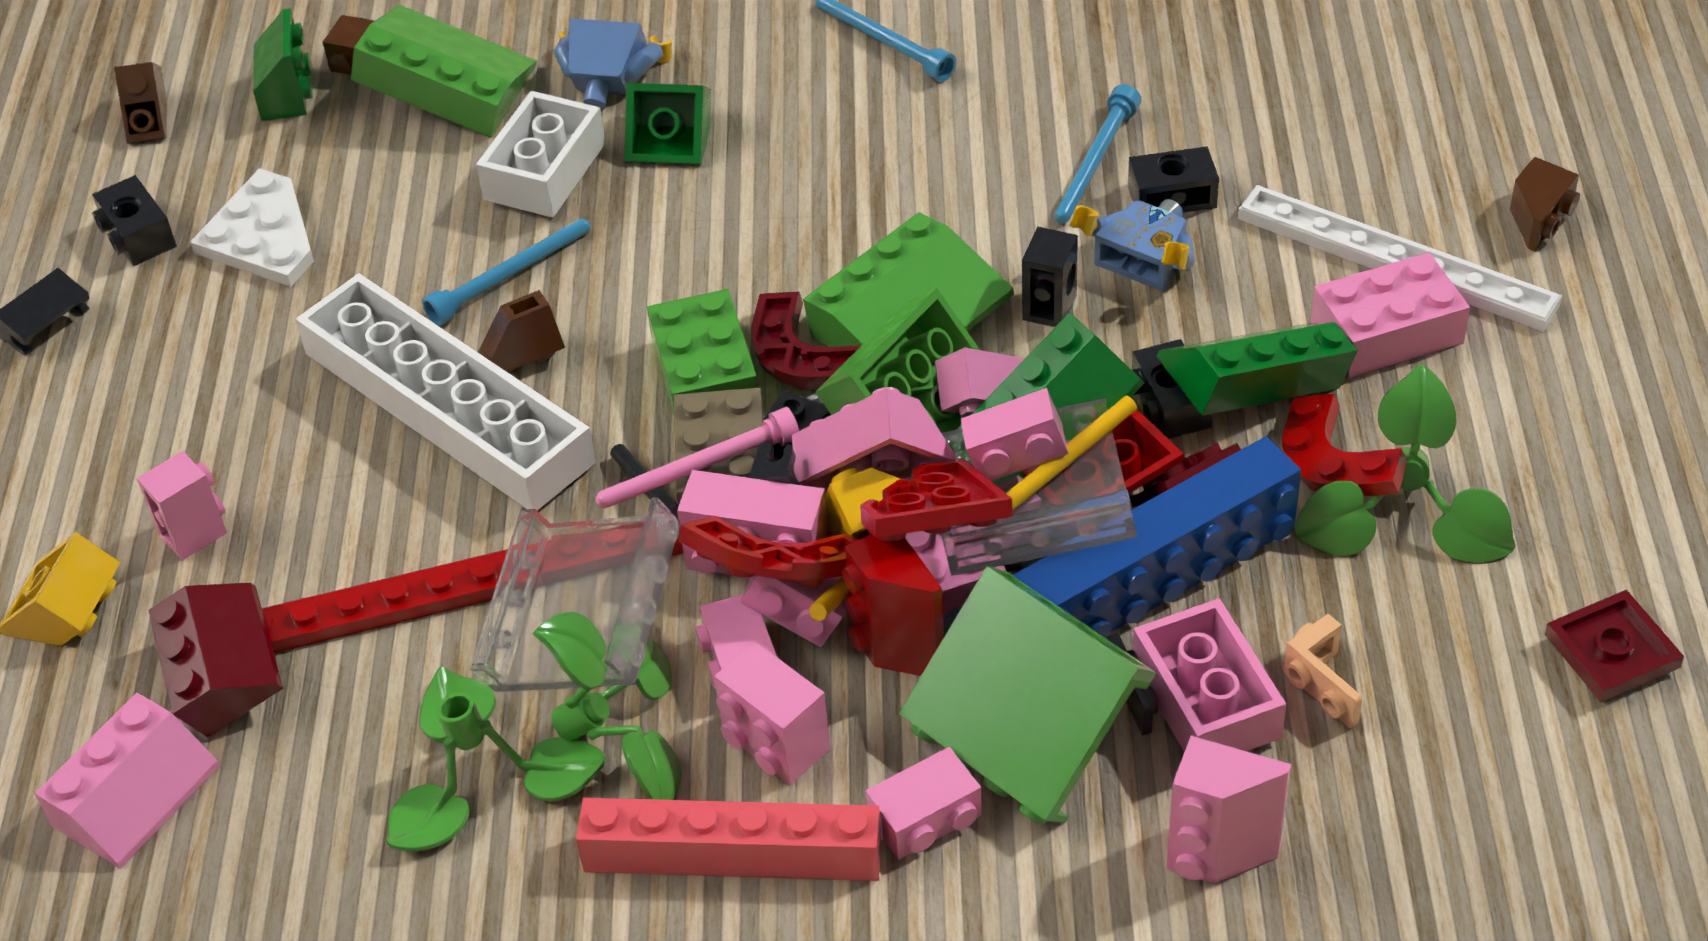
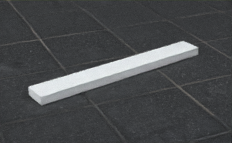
M1259 185L1255 186L1238 209V219L1371 269L1430 252L1469 305L1542 332L1545 331L1561 304L1562 295Z

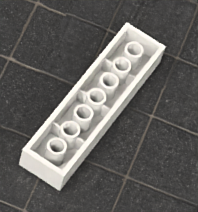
M360 273L295 319L305 353L533 514L596 463L590 427Z

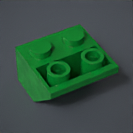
M291 8L283 9L254 43L253 94L261 121L307 115V99L313 98L311 81L309 76H307L312 75L311 58L309 52H302L301 46L305 44L301 23H294Z

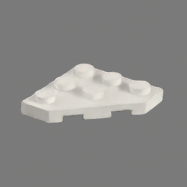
M260 168L190 241L193 253L289 287H292L314 262L291 178Z

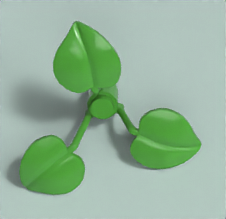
M1418 364L1406 377L1389 389L1378 409V424L1384 436L1397 445L1411 444L1410 447L1402 449L1406 456L1407 464L1400 488L1414 491L1424 487L1438 508L1445 513L1435 521L1432 535L1439 548L1448 556L1471 563L1491 562L1503 558L1513 552L1515 541L1511 516L1502 499L1490 490L1469 488L1459 492L1453 498L1450 507L1434 486L1433 480L1429 478V459L1425 452L1420 449V444L1429 448H1440L1446 445L1453 436L1457 420L1454 403L1443 382L1425 365ZM1335 481L1326 484L1318 489L1303 506L1297 519L1295 535L1301 542L1331 555L1349 556L1357 554L1364 550L1375 536L1376 519L1369 509L1375 507L1384 495L1372 496L1364 502L1361 488L1352 481Z
M576 612L560 613L543 622L534 630L532 635L551 651L564 672L580 687L574 695L565 699V703L557 706L552 711V723L558 735L568 742L574 741L588 734L591 740L600 736L624 735L622 738L624 757L646 798L674 800L680 786L681 770L673 749L664 737L656 731H649L644 734L637 725L601 727L610 713L606 700L630 686L634 681L643 696L649 700L658 699L668 692L672 682V672L668 658L663 650L653 641L651 635L640 626L629 624L622 627L615 635L614 647L620 664L629 675L601 694L597 692L591 693L589 690L597 688L604 682L605 672L608 669L606 663L602 660L606 653L605 641L597 627L586 616Z
M439 667L425 693L419 721L422 731L428 738L434 741H443L447 760V787L444 790L435 784H424L405 792L391 810L386 842L391 848L397 850L422 851L448 842L462 830L468 820L470 807L466 799L454 796L457 791L455 749L457 747L461 750L473 749L482 742L483 735H487L521 770L528 771L524 778L526 790L536 799L543 801L564 800L581 791L604 767L605 755L596 746L576 739L568 742L561 737H555L537 743L531 751V761L523 759L493 729L491 722L488 720L496 706V698L492 689L479 680L464 677L446 668Z

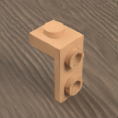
M1327 614L1314 624L1307 623L1302 626L1294 638L1287 642L1284 672L1293 685L1306 690L1314 697L1330 717L1338 718L1351 729L1359 723L1362 696L1324 664L1338 654L1342 627L1336 619Z

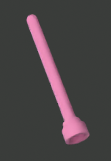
M788 407L771 412L768 415L769 418L763 420V426L598 492L595 498L596 504L601 508L611 507L690 475L692 470H702L759 447L763 443L770 442L772 445L779 443L781 446L792 443V435L799 432L795 417Z

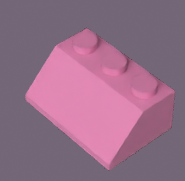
M890 387L877 389L871 396L857 403L845 405L841 408V411L825 419L815 420L810 423L809 427L792 435L793 450L796 454L794 475L799 484L824 488L825 494L830 483H832V478L848 469L856 468L857 472H861L872 467L909 482L912 480V470L919 465L955 460L954 451L920 400L900 393L898 389Z
M136 692L35 793V796L53 828L121 869L220 765L218 760L170 711Z
M1191 736L1172 785L1166 869L1177 872L1180 876L1189 880H1204L1216 884L1277 859L1281 847L1291 764Z

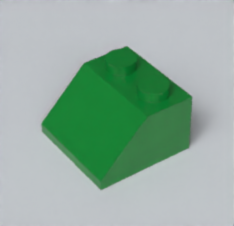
M627 83L624 161L702 164L710 130L711 89L704 85Z

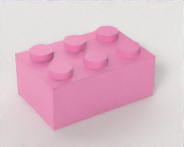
M1430 252L1314 286L1310 323L1335 322L1357 348L1358 352L1346 374L1348 378H1352L1463 344L1470 306Z
M692 470L677 509L680 527L684 523L717 516L748 534L765 540H776L780 543H804L829 537L824 488ZM683 544L686 569L697 570L701 573H718L734 576L728 572L727 566L713 560L701 558L697 555V551Z
M1220 598L1133 628L1132 650L1140 662L1156 672L1149 686L1153 689L1156 696L1158 709L1184 752L1191 736L1243 751H1249L1282 739L1286 702Z

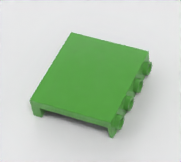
M986 566L899 714L913 724L910 730L917 737L931 744H935L937 741L945 748L950 746L967 770L970 771L974 768L985 776L982 783L988 789L1002 797L1011 795L1022 803L1019 810L1029 819L1042 825L1046 821L1066 823L1069 816L1060 809L1134 687L1147 690L1156 672L1007 571Z

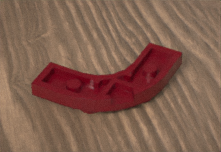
M800 292L759 294L751 326V340L760 365L776 380L797 387L800 390L819 389L862 346L820 347L810 346L800 341L796 337V330L803 306Z

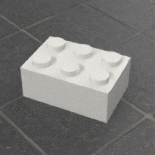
M530 91L476 163L483 200L553 218L606 144L600 107Z

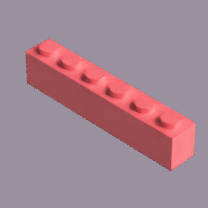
M583 798L576 842L584 872L879 881L882 831L879 805Z

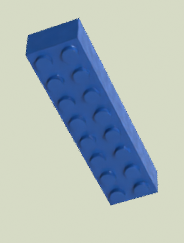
M1265 436L1015 573L1013 576L1103 637H1107L1111 632L1127 623L1132 624L1139 621L1147 612L1164 602L1169 603L1176 600L1184 591L1202 581H1210L1221 570L1233 563L1247 560L1256 550L1274 540L1279 541L1287 537L1295 527L1301 469Z

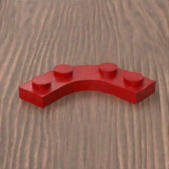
M1335 394L1293 398L1282 436L1283 453L1301 469L1300 479L1307 484L1310 490L1316 492L1326 484L1335 481H1352L1361 488L1364 497L1399 494L1407 464L1402 448L1365 452L1341 451L1331 446V436L1340 407Z
M717 516L681 524L679 542L697 551V555L701 558L713 560L727 566L728 572L734 576L748 578L758 575L775 579L795 580L797 583L805 586H818L822 583V579L843 577L842 569L847 567L845 546L858 541V539L849 534L843 533L811 542L780 543L748 534Z

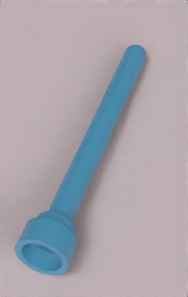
M835 0L815 1L816 6L822 11L921 63L926 75L936 81L945 82L952 76L956 68V57L942 48L927 50Z
M1125 84L1117 85L1107 100L1109 114L1054 214L1055 220L1058 223L1064 224L1070 220L1075 207L1078 205L1122 121L1133 117L1138 110L1142 98L1140 93L1132 86Z
M579 219L451 292L449 290H444L443 292L436 290L423 297L422 305L426 315L437 326H441L454 319L455 313L459 311V306L587 234L590 231L589 221Z

